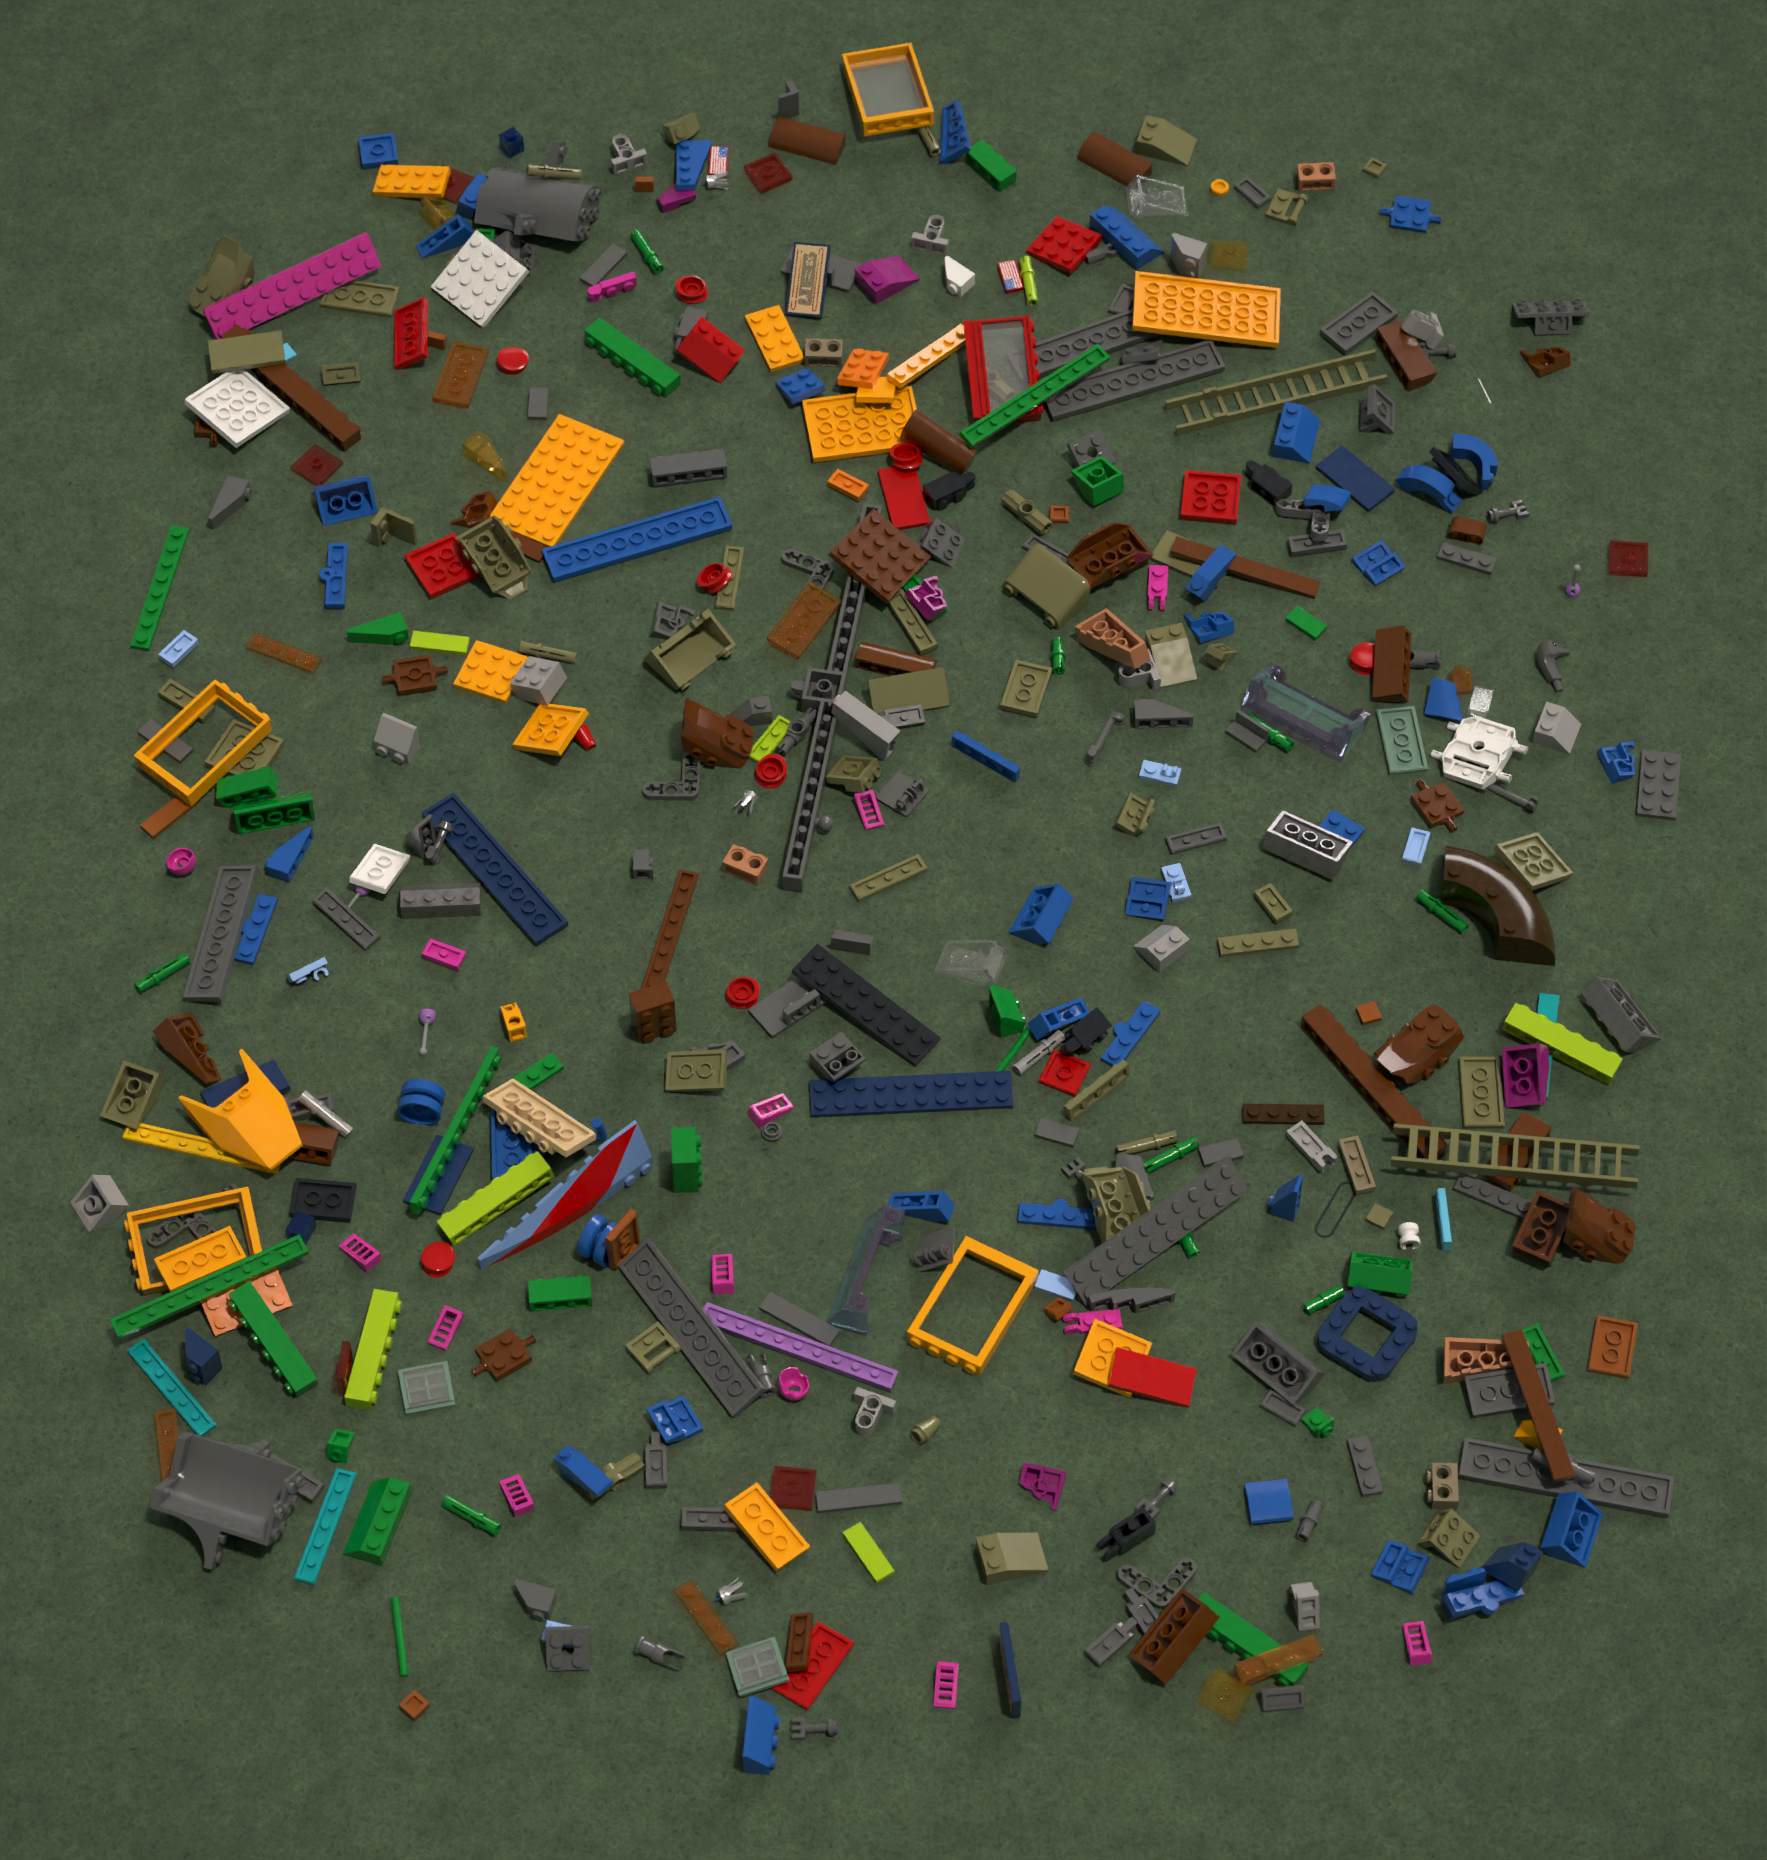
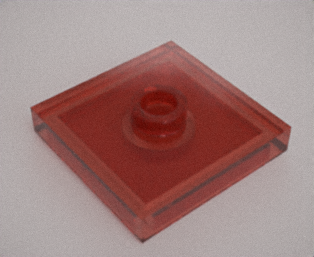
M776 152L744 165V171L761 194L793 180L792 174Z
M450 168L451 172L443 200L457 204L466 188L474 180V177Z
M314 444L290 468L291 471L308 482L319 486L323 485L343 466V461Z
M1611 540L1609 574L1647 577L1648 543Z
M342 1341L340 1359L336 1367L337 1383L341 1397H345L354 1364L351 1343L349 1341Z
M775 1466L770 1499L778 1508L812 1511L817 1470Z

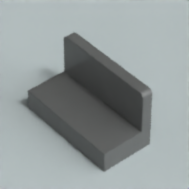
M792 80L785 82L786 93L778 96V116L787 119L799 115V92Z
M1238 709L1235 721L1226 729L1225 733L1257 753L1268 741L1269 729Z
M835 930L834 935L831 936V949L870 955L874 936Z

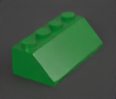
M299 792L294 795L279 796L267 800L262 799L257 802L241 803L233 806L238 835L315 820L310 792Z
M391 1477L372 1481L342 1555L383 1566L412 1495L410 1483Z

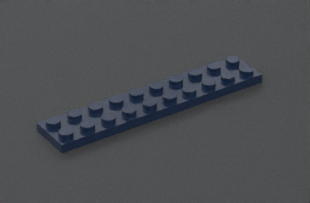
M454 792L422 812L423 818H426L429 814L433 816L434 830L437 834L440 831L437 828L438 823H441L442 820L452 824V833H447L444 842L536 946L568 926V921Z
M1011 1071L843 1078L834 1082L827 1079L810 1080L811 1118L1013 1108Z

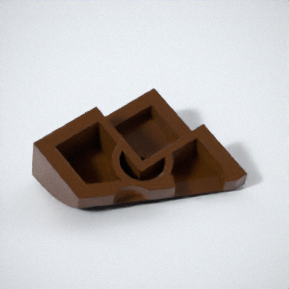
M1560 346L1537 348V353L1532 355L1525 350L1520 351L1521 356L1533 372L1539 376L1571 366L1570 352Z
M491 491L475 494L469 500V503L460 510L464 514L463 517L452 519L451 525L473 528L490 518L497 504V500Z

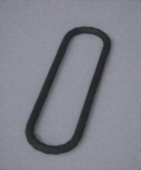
M1342 1182L1337 1187L1315 1225V1232L1318 1236L1328 1238L1335 1232L1356 1196L1355 1191L1330 1234L1321 1235L1317 1228L1341 1186L1344 1184L1352 1185V1182Z

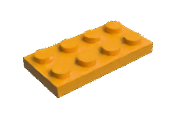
M381 165L373 194L382 197L443 199L451 171L446 166Z
M779 305L745 315V320L770 372L805 362L804 355Z
M228 1226L154 1258V1261L169 1291L172 1292L247 1257L231 1227Z
M758 1483L743 1491L723 1507L776 1572L810 1548L809 1544Z

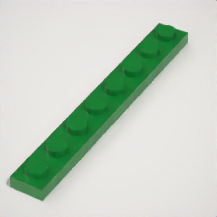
M170 526L130 644L131 649L150 651L190 532L189 528Z

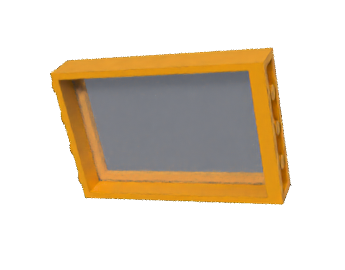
M911 43L842 54L843 70L864 136L934 125V110Z

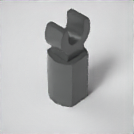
M1108 243L1104 248L1100 247L1091 250L1086 255L1085 260L1087 259V263L1090 265L1105 260L1106 257H1116L1117 251H1109L1113 249V244Z

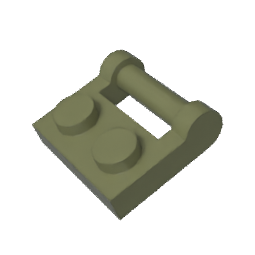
M1278 188L1266 212V218L1296 226L1297 218L1303 205L1307 203L1308 196L1305 194L1298 195ZM1292 202H1297L1292 214L1286 216Z
M656 1322L625 1345L626 1350L642 1366L647 1374L654 1371V1367L673 1353L677 1354L681 1351L680 1345L659 1322ZM665 1343L669 1345L668 1348L663 1350L650 1361L646 1359V1357H648L654 1351L659 1349Z

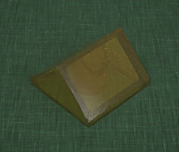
M424 196L421 198L422 214L436 229H439L458 215L444 200Z
M1213 239L1211 268L1247 271L1249 242Z
M1217 1668L1208 1676L1197 1704L1235 1723L1255 1688Z

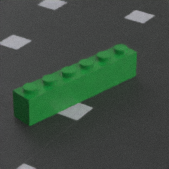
M600 317L584 330L585 342L589 347L598 349L603 357L607 356L612 359L616 366L623 367L630 376L634 375L637 377L641 384L651 387L655 394L666 398L681 385L680 374Z
M248 1281L230 1292V1301L228 1302L230 1308L234 1313L238 1312L241 1318L239 1320L245 1329H250L252 1332L250 1336L254 1343L261 1345L263 1348L261 1352L268 1362L272 1361L274 1364L273 1370L278 1378L283 1377L286 1382L284 1386L290 1395L294 1393L298 1398L318 1385L316 1376L253 1284Z
M1203 1592L1198 1598L1220 1617L1207 1633L1209 1638L1214 1641L1217 1639L1221 1641L1229 1652H1237L1245 1663L1249 1665L1253 1663L1264 1676H1271L1276 1679L1280 1687L1299 1684L1308 1672L1309 1664L1206 1593Z

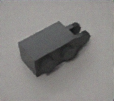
M686 307L685 313L680 316L679 328L676 327L674 338H677L674 349L675 353L679 354L675 350L701 316L708 321V311Z

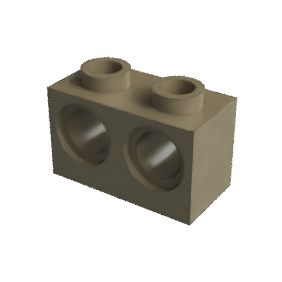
M806 339L805 366L842 367L843 340Z
M1432 1463L1431 1470L1427 1471V1483H1431V1490L1427 1491V1502H1431L1432 1509L1445 1510L1452 1508L1457 1510L1459 1503L1457 1463ZM1443 1475L1446 1479H1440L1438 1476ZM1443 1494L1446 1495L1447 1498H1441L1438 1495Z

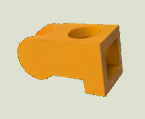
M516 1002L501 1006V1014L510 1042L527 1038L526 1025Z

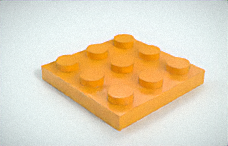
M476 640L453 683V687L506 704L513 692L509 683L528 656Z
M539 704L512 745L515 750L561 756L589 713L585 708Z
M1094 1319L1073 1374L1131 1398L1132 1393L1108 1387L1115 1349L1119 1347L1148 1355L1152 1343Z

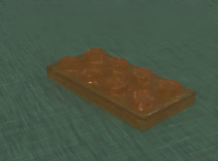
M453 341L432 397L433 402L469 409L489 354V348Z
M809 581L767 636V641L799 660L840 606L841 600Z

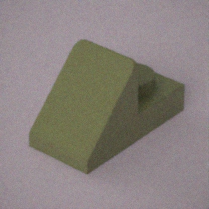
M1223 643L1210 644L1205 651L1210 654L1207 662L1222 671L1238 653Z

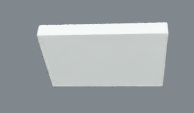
M374 844L350 876L349 883L386 894L407 865L410 855Z

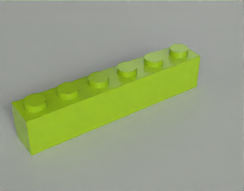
M1515 1003L1504 1021L1502 1030L1530 1045H1547L1548 1051L1553 1057L1610 1085L1621 1066L1623 1058L1617 1053L1603 1049L1598 1043L1584 1039L1581 1034L1567 1030L1562 1024L1548 1020L1546 1016L1531 1011L1525 1005Z
M536 1151L534 1154L527 1155L518 1165L510 1167L501 1177L494 1178L485 1188L477 1190L468 1200L460 1202L455 1209L444 1213L437 1220V1223L454 1246L555 1176L550 1166L540 1153Z
M374 1289L344 1397L348 1407L371 1410L372 1404L377 1402L378 1392H376L377 1385L381 1386L383 1379L381 1369L386 1367L388 1356L385 1354L387 1349H391L393 1340L390 1337L391 1332L396 1331L397 1319L395 1317L402 1309V1301L399 1300L397 1292Z

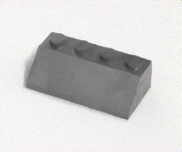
M1282 811L1268 828L1262 848L1333 880L1340 871L1353 842Z
M481 882L402 885L400 890L402 919L481 916Z
M1596 977L1581 992L1585 997L1586 1004L1595 1010L1596 1017L1607 1026L1608 1033L1619 1042L1618 1046L1624 1052L1636 1053L1662 1039L1617 979Z
M1255 1321L1231 1353L1232 1356L1293 1405L1307 1396L1325 1375V1372L1262 1322Z

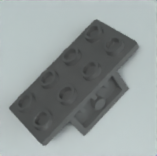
M794 245L781 269V273L786 275L791 273ZM830 255L826 286L849 292L855 281V268L861 266V263Z
M1580 298L1572 299V301L1555 299L1551 302H1546V300H1536L1535 302L1519 300L1517 303H1512L1517 318H1534L1535 335L1572 334V316H1590V310L1586 301Z
M795 978L750 1007L749 1012L771 1037H775L828 1001L820 996L815 989H811L800 979Z

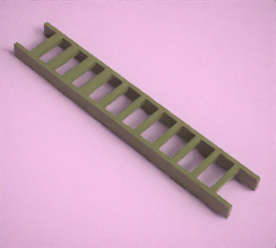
M1373 349L1218 388L1215 386L1203 389L1202 392L1165 400V410L1182 407L1188 423L1176 426V435L1178 436L1283 410L1285 402L1304 405L1365 390L1373 384L1376 386L1387 384V375L1368 377L1362 362L1375 359L1376 351ZM1355 365L1361 380L1351 382L1345 367ZM1337 369L1344 384L1334 387L1328 371ZM1320 373L1327 389L1317 391L1310 375ZM1302 377L1309 393L1298 395L1292 380ZM1286 381L1292 397L1281 400L1274 384ZM1269 385L1275 401L1263 404L1256 388ZM1252 390L1258 406L1245 408L1239 393ZM1234 394L1241 410L1228 413L1222 397ZM1217 399L1222 413H1214L1213 417H1210L1204 401ZM1199 403L1205 419L1193 421L1187 405Z
M1394 1124L1393 1134L1409 1136L1408 1157L1392 1156L1390 1167L1577 1183V1185L1583 1186L1599 1185L1636 1189L1638 1184V1178L1620 1177L1621 1155L1638 1156L1640 1149L1638 1145ZM1418 1137H1430L1428 1159L1416 1158ZM1438 1138L1450 1139L1449 1161L1437 1160ZM1459 1140L1471 1141L1469 1163L1457 1162ZM1479 1142L1492 1143L1491 1165L1478 1164ZM1499 1144L1513 1145L1512 1167L1497 1166ZM1518 1146L1534 1147L1532 1169L1517 1167ZM1539 1147L1554 1149L1553 1171L1538 1169ZM1560 1149L1575 1151L1573 1172L1558 1171ZM1595 1152L1594 1174L1579 1173L1580 1153L1594 1155ZM1601 1153L1616 1154L1615 1176L1599 1175Z

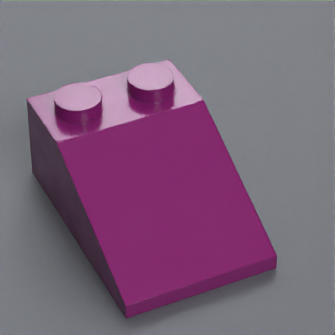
M900 256L870 260L855 268V283L875 304L882 302L920 280Z
M1531 1044L1502 1048L1506 1108L1545 1104L1550 1066L1548 1046Z

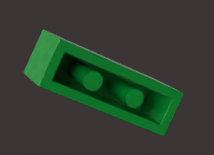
M983 140L972 145L971 150L965 153V161L999 192L1016 182L1017 171L1015 167L1009 165L1002 155H998L991 145L986 144Z
M268 766L217 779L216 799L224 808H231L241 803H250L277 796L278 775Z
M577 1275L569 1278L556 1277L546 1280L539 1278L528 1281L531 1312L592 1306L590 1276Z

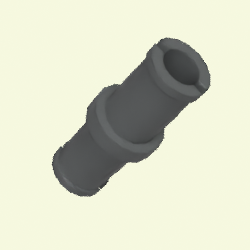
M1311 1500L1306 1514L1301 1518L1302 1524L1296 1533L1297 1539L1303 1542L1304 1539L1305 1542L1309 1540L1313 1528L1318 1524V1516L1324 1506L1322 1502Z

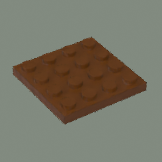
M875 509L840 541L828 555L886 604L931 558L927 552Z

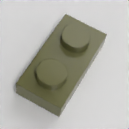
M359 362L322 365L324 384L361 381Z
M1271 883L1254 891V897L1276 924L1292 916L1293 910Z

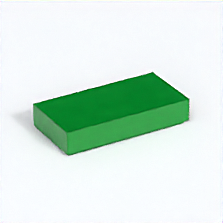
M1298 606L1285 620L1315 641L1327 630L1326 624Z

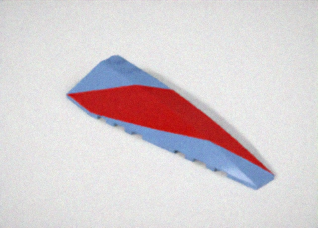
M634 1120L598 1147L600 1152L594 1157L591 1155L584 1160V1166L579 1171L574 1169L567 1177L566 1183L560 1182L535 1205L537 1209L533 1213L529 1214L527 1212L521 1218L522 1222L516 1228L511 1227L506 1231L502 1241L496 1240L477 1258L479 1268L483 1269L504 1260L555 1234L596 1208L626 1185L631 1186L641 1174H647L653 1166L652 1155L638 1123Z

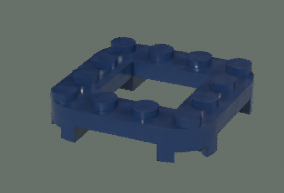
M1356 1286L1343 1296L1320 1327L1318 1346L1326 1358L1330 1356L1363 1376V1380L1367 1382L1386 1380L1409 1347L1414 1344L1417 1336L1418 1322L1410 1313L1377 1293L1361 1286ZM1362 1311L1394 1330L1375 1357L1341 1337L1358 1313Z

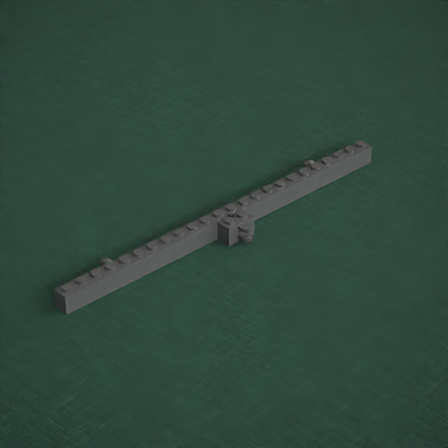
M864 503L860 522L873 509L882 515V506ZM848 573L828 669L808 667L806 681L794 680L790 684L791 697L802 700V712H806L811 707L812 711L815 709L818 712L782 876L783 889L803 891L816 826L822 831H829L833 827L831 817L822 816L820 819L818 818L839 719L831 713L833 708L832 701L838 694L841 696L846 691L867 593V587L850 573Z

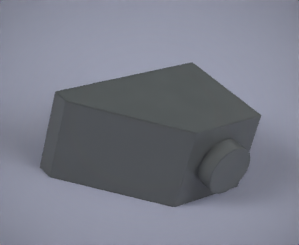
M769 696L749 698L733 710L731 714L749 726L771 724L772 710Z
M515 1579V1591L528 1614L538 1621L550 1620L557 1600L556 1589Z

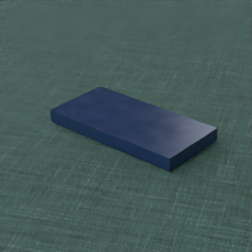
M1343 445L1316 465V469L1338 488L1351 492L1350 498L1367 512H1370L1395 493L1394 487Z
M275 1060L258 1066L280 1094L291 1090ZM247 1072L241 1073L200 1091L207 1106L215 1108L249 1082Z
M436 1135L403 1199V1203L410 1205V1200L438 1149L443 1136ZM459 1143L458 1146L455 1145L453 1156L450 1161H447L443 1176L438 1178L436 1189L433 1193H430L428 1204L422 1210L441 1216L474 1151V1147Z

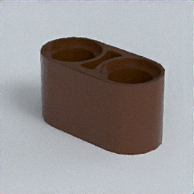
M1457 516L1451 520L1448 537L1451 540L1454 538L1459 539L1461 542H1474L1481 545L1487 526L1480 520Z

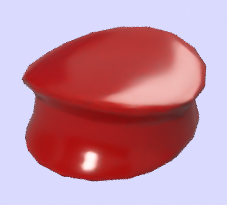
M684 276L676 282L677 296L683 303H699L708 296L705 282L697 276Z
M504 348L498 353L497 368L500 372L507 375L520 374L527 367L529 355L521 348Z
M898 443L890 449L889 453L893 458L891 464L897 468L912 470L918 468L923 462L920 449L911 443Z
M713 563L699 573L697 583L699 586L704 587L707 593H715L730 581L732 572L721 563Z
M1364 642L1352 649L1350 653V666L1354 672L1360 675H1369L1374 672L1375 644Z
M777 754L764 756L756 766L754 774L756 783L767 789L780 786L787 777V763L785 759Z
M750 977L733 979L728 984L725 993L726 1002L731 1007L739 1009L754 1006L759 998V984Z
M437 1241L431 1243L424 1249L421 1255L422 1269L429 1277H443L454 1266L455 1252L451 1245L446 1242Z

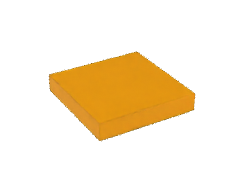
M879 377L873 389L858 387L856 402L893 403L897 386L887 380V377Z

